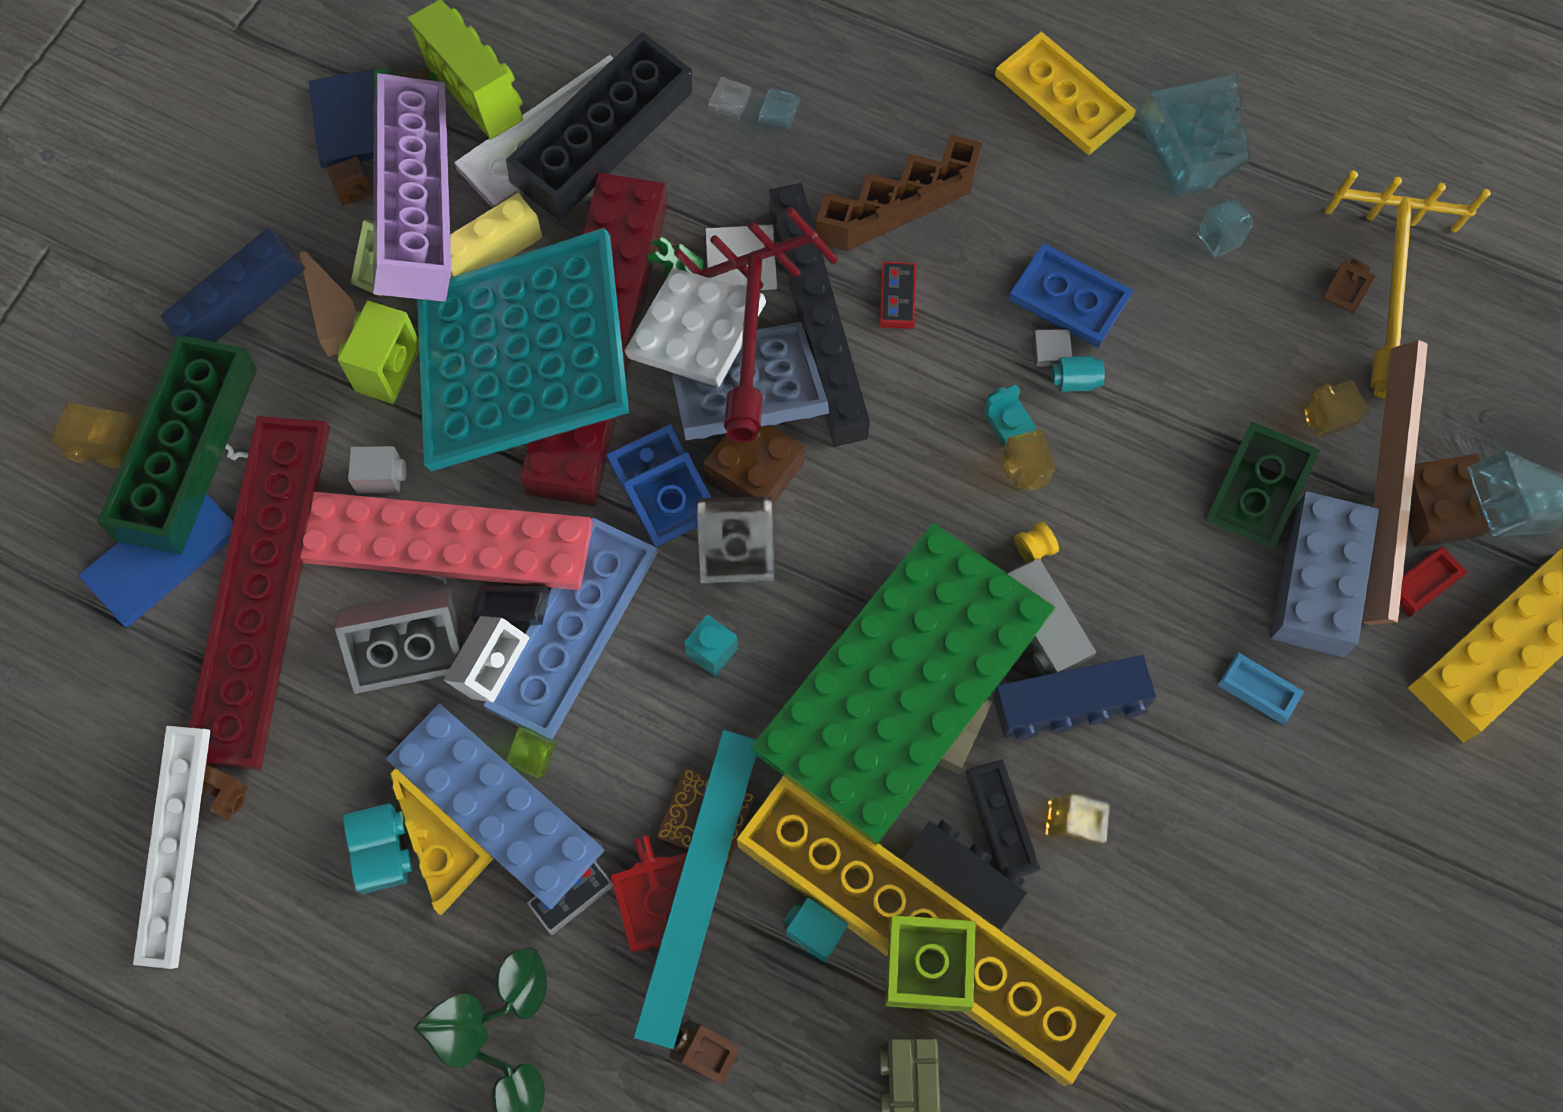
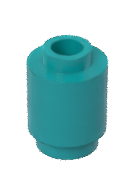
M1094 356L1059 357L1057 364H1052L1051 381L1052 385H1058L1059 392L1094 391L1095 387H1103L1105 370L1102 359H1095Z

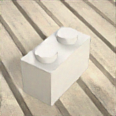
M480 616L445 676L444 681L471 699L494 702L530 637L503 618Z

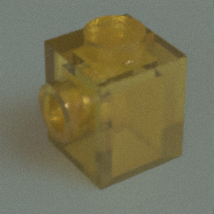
M1353 380L1335 386L1329 383L1316 388L1304 407L1306 421L1310 427L1315 429L1319 438L1358 425L1369 410Z
M1043 430L1009 437L1004 450L1003 466L1007 478H1013L1016 490L1027 487L1029 490H1036L1046 486L1051 481L1056 466Z

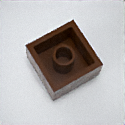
M771 425L761 426V430L757 433L756 438L745 443L731 440L726 433L704 462L705 480L764 518L803 466L804 446Z
M1478 453L1415 464L1408 523L1415 547L1484 536L1502 520Z

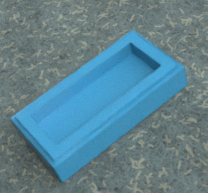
M1239 652L1235 654L1217 684L1282 725L1288 721L1304 693L1303 690Z

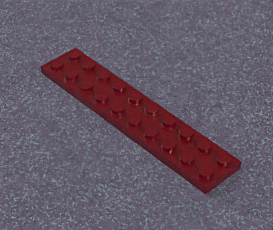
M256 416L188 727L210 730L206 765L250 770H261L303 564L301 559L303 537L306 534L314 492L318 490L330 426L326 421Z

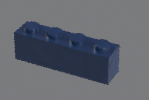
M267 228L160 316L175 339H177L178 335L216 342L306 268L290 245Z
M1144 655L998 685L993 694V699L1004 738L1015 736L1017 741H1022L1037 736V731L1052 729L1053 733H1059L1074 728V723L1088 721L1089 725H1097L1111 720V716L1125 713V717L1144 714L1156 699V694Z

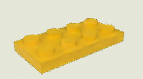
M1043 32L1037 34L996 67L995 77L1088 156L1134 118L1136 110Z

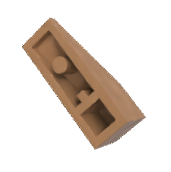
M307 252L299 253L301 262L306 268L303 270L319 342L328 357L338 355L341 344L348 340L353 330V322L359 311L347 293Z

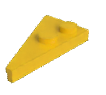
M395 768L390 773L393 789L400 803L414 852L417 853L420 862L419 867L423 878L426 880L433 901V908L438 914L442 915L494 858Z

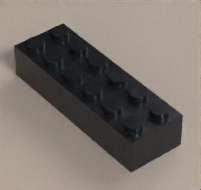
M641 32L506 159L510 183L560 221L595 188L598 173L609 174L692 94V69L645 33Z

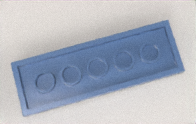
M592 518L593 527L581 590L551 588L543 624L529 626L525 634L530 638L494 702L486 701L483 705L487 711L552 742L658 553L656 547L595 518Z
M440 703L386 758L393 767L402 773L550 910L605 851L601 845Z

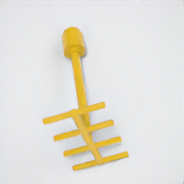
M1352 170L1340 187L1335 190L1334 196L1324 209L1327 215L1332 214L1341 199L1375 203L1366 215V218L1371 221L1384 205L1397 206L1385 345L1373 354L1370 386L1374 389V396L1386 399L1391 348L1400 346L1410 226H1415L1427 211L1460 215L1450 227L1452 232H1457L1471 216L1476 214V210L1490 195L1488 189H1483L1469 206L1436 201L1446 189L1444 183H1439L1426 200L1392 195L1402 182V179L1398 176L1393 178L1383 193L1349 189L1358 176V173ZM1412 208L1418 209L1411 217Z

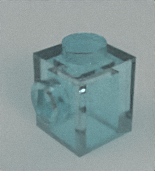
M1236 197L1207 210L1197 233L1216 259L1244 245L1254 222L1250 212L1245 207H1242Z

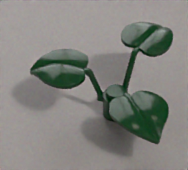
M527 947L509 953L497 969L495 976L496 992L499 998L506 1003L502 1008L483 1014L482 1006L474 996L470 994H456L434 1006L414 1026L415 1031L424 1038L436 1057L446 1066L462 1068L473 1059H478L504 1072L505 1076L499 1078L494 1083L492 1089V1102L495 1112H541L544 1103V1082L539 1071L534 1066L519 1064L513 1070L509 1064L480 1051V1048L486 1044L488 1039V1031L484 1022L504 1016L511 1010L519 1019H529L540 1009L545 999L547 976L543 961L536 949Z

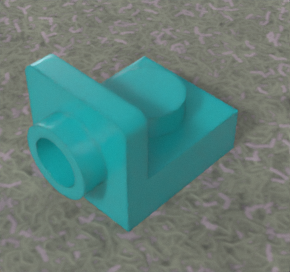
M1017 385L1007 389L1000 387L990 393L983 411L984 417L1004 448L1033 434L1036 429L1034 422L1018 399L1021 390Z

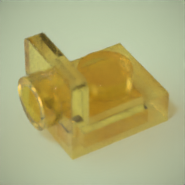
M1075 794L1051 798L1045 814L1047 822L1046 836L1054 838L1065 835L1096 845L1106 843L1110 805Z

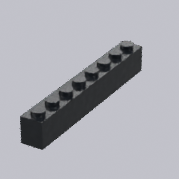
M802 183L769 189V212L778 242L803 234L800 228L786 214V210L789 207H793L804 221L816 231ZM812 242L785 251L783 253L800 270V275L794 277L785 268L799 322H802L828 401L829 414H825L833 446L868 440L870 420L823 255Z

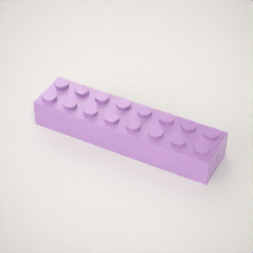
M377 73L374 99L373 294L446 302L451 276L445 83Z

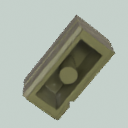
M888 1040L887 1050L879 1051L880 1075H888V1092H881V1112H940L938 1040Z

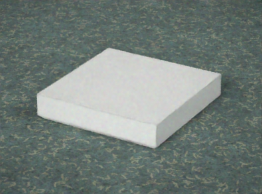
M758 225L774 242L773 225ZM748 226L706 228L708 268L728 261L710 242L713 235H717L737 257L765 247L748 229ZM775 256L762 260L761 281L764 286L760 290L777 289ZM738 269L711 278L746 289L747 278Z

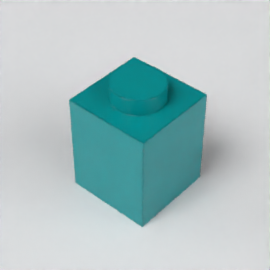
M708 614L684 642L686 656L714 677L719 674L738 650L737 635Z
M809 897L803 905L796 902L784 920V923L789 925L786 930V936L823 962L827 961L848 927L846 922Z

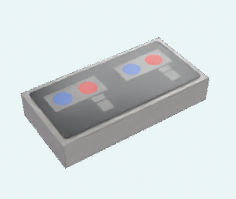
M595 861L551 910L536 896L528 901L527 904L552 936L613 887V883Z

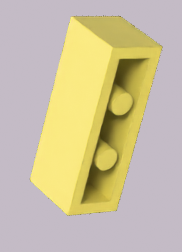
M516 193L450 234V278L510 259L543 238L536 213L519 193Z

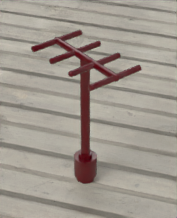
M789 207L786 210V214L803 232L801 235L774 243L754 221H751L748 224V229L765 247L737 257L717 235H713L710 242L728 261L703 270L681 249L674 251V255L693 274L712 278L738 269L747 278L739 382L737 387L729 390L726 394L724 428L727 431V436L736 442L745 443L753 441L761 430L763 396L753 387L760 289L764 286L761 281L762 260L775 256L794 277L800 275V270L783 252L812 242L831 264H835L838 261L837 256L821 240L818 233L804 221L793 207Z

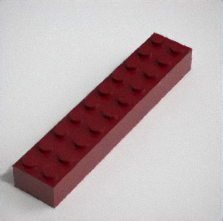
M598 173L583 234L605 228L610 235L626 379L631 359H628L625 349L639 327L654 265L648 259L647 254L657 251L658 248L651 242L659 239L668 206L666 188L663 182ZM617 417L529 442L520 476L526 495L596 506Z

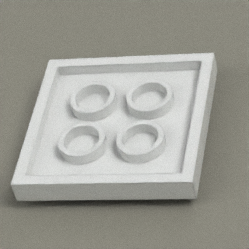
M672 268L625 349L628 359L719 387L741 349L746 289ZM760 293L758 316L766 303L762 293Z

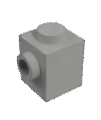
M394 446L351 447L348 481L356 494H400V483L405 481L407 469L405 460L400 458Z

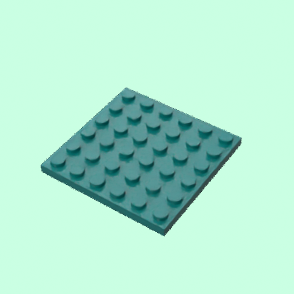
M605 228L451 277L446 302L417 299L424 466L431 472L629 413L611 240Z

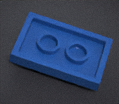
M1043 243L1012 289L1009 301L1061 329H1070V333L1099 348L1130 300L1134 290Z

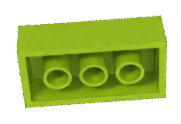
M438 0L407 18L426 67L437 75L439 82L445 83L446 90L490 140L524 121L520 106L523 103L517 91L512 87L511 83L515 79L511 70L505 63L500 64L494 51L488 44L482 45L472 26H465L461 15L455 8L450 9L443 0Z

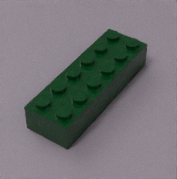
M183 335L177 336L97 520V523L113 540L182 555L257 372V368L245 348Z

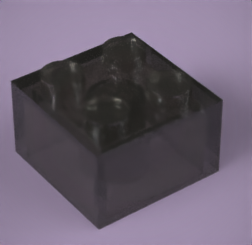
M772 496L698 498L697 520L700 583L774 581Z

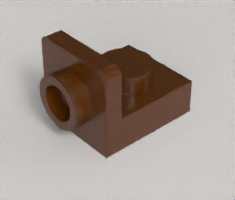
M357 156L326 168L342 206L359 202L365 197L373 195Z
M1354 259L1350 263L1343 261L1322 299L1354 314L1373 282L1375 275L1369 273L1371 268Z
M206 765L202 791L216 797L210 811L228 821L232 814L237 813L241 809L248 787L237 779Z
M688 1020L684 1026L679 1028L674 1049L671 1050L669 1058L722 1085L740 1046L703 1025Z

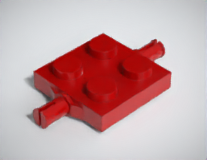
M650 836L642 837L646 852L643 850L641 839L637 838L634 840L640 862L629 870L611 875L632 954L652 947L660 948L687 856L685 852L669 858L655 857Z

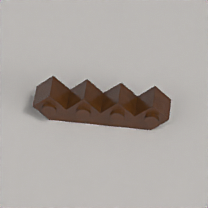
M950 135L942 162L909 154L900 181L867 173L858 201L825 193L815 221L816 232L827 246L849 251L969 194L978 169L983 142Z

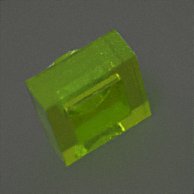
M520 727L516 732L506 762L535 778L544 777L557 741L526 727Z

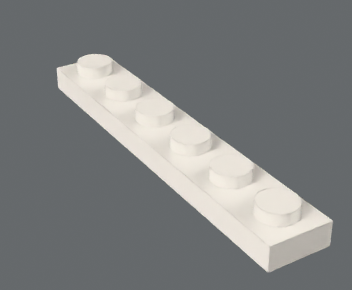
M166 726L133 965L167 969L178 968L210 737L209 729Z

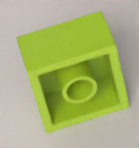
M367 300L363 310L355 316L353 330L348 340L344 341L339 348L338 362L356 393L394 404L419 353V339L407 312Z
M892 915L889 921L885 1006L969 1012L973 1008L976 921Z

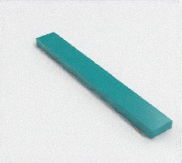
M726 730L722 732L634 1039L671 1050L674 1049L756 755L751 752V746L756 742V739Z

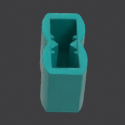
M388 803L343 814L356 891L363 895L409 883L408 873L413 872V862L409 849L403 850L401 835L406 834V825L402 811L396 812L395 808Z

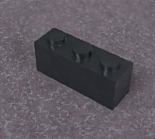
M941 819L938 825L933 821H929L902 860L1001 931L1028 892L1021 887L1025 880L1008 867H1005L1002 872L989 863L993 857L975 843L968 848L958 841L957 838L961 833Z

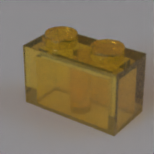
M66 403L52 442L63 452L64 457L72 461L84 462L85 459L97 461L99 464L109 468H118L123 463L140 421L133 414Z

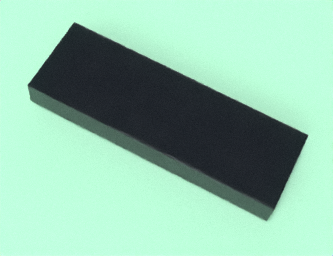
M1001 759L967 769L966 775L998 870L1002 872L1005 867H1008L1020 877L1038 872L1040 866L1004 760Z

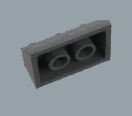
M450 588L339 609L335 631L354 694L446 676L462 649L459 622Z

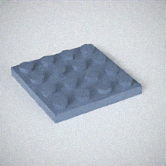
M802 322L757 330L753 387L763 396L761 426L777 425L782 422L803 418L810 419L819 415L829 414L828 401ZM741 349L719 387L671 372L685 441L727 433L724 428L726 394L729 390L738 386Z

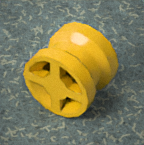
M1042 521L1034 524L1031 531L1027 533L1022 531L1014 536L1017 550L1027 564L1038 558L1041 560L1045 555L1052 556L1059 552L1056 537L1051 529Z

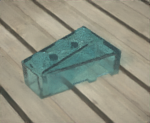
M1506 450L1467 467L1492 536L1556 533L1563 530V475Z

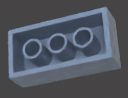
M1307 491L1303 494L1293 508L1271 640L1340 657H1345L1358 645L1379 513L1378 508Z

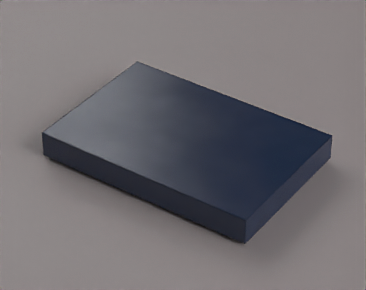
M368 70L310 80L311 105L318 159L321 167H329L356 156L359 161L374 159V71Z

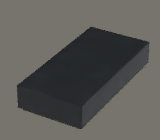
M480 585L471 619L477 623L480 616L498 617L514 625H542L550 591L546 586Z

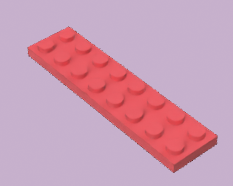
M314 492L306 534L303 537L301 559L306 564L581 590L593 522L591 517Z

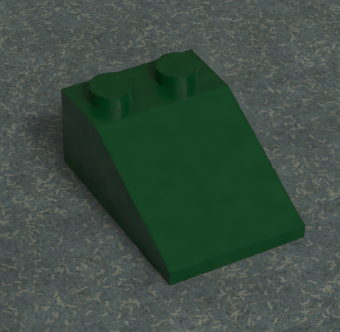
M1251 421L1205 521L1274 550L1321 450Z

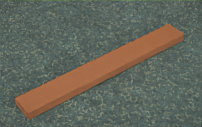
M1420 340L1391 348L1373 504L1374 508L1379 509L1362 617V623L1367 625L1398 622L1428 344Z

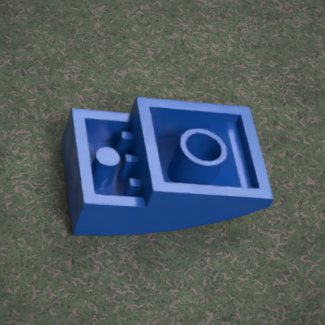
M671 424L607 454V463L654 547L657 548L720 517L688 452L684 451Z

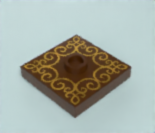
M685 767L657 833V840L688 852L709 775ZM747 790L725 867L727 868L737 847V838L744 830L757 798V794Z

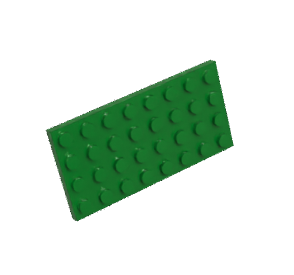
M932 523L751 746V752L877 846L1052 615L1056 607L944 529Z

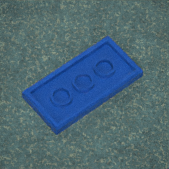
M206 494L182 555L118 542L78 576L112 614L128 628L229 543L233 521Z

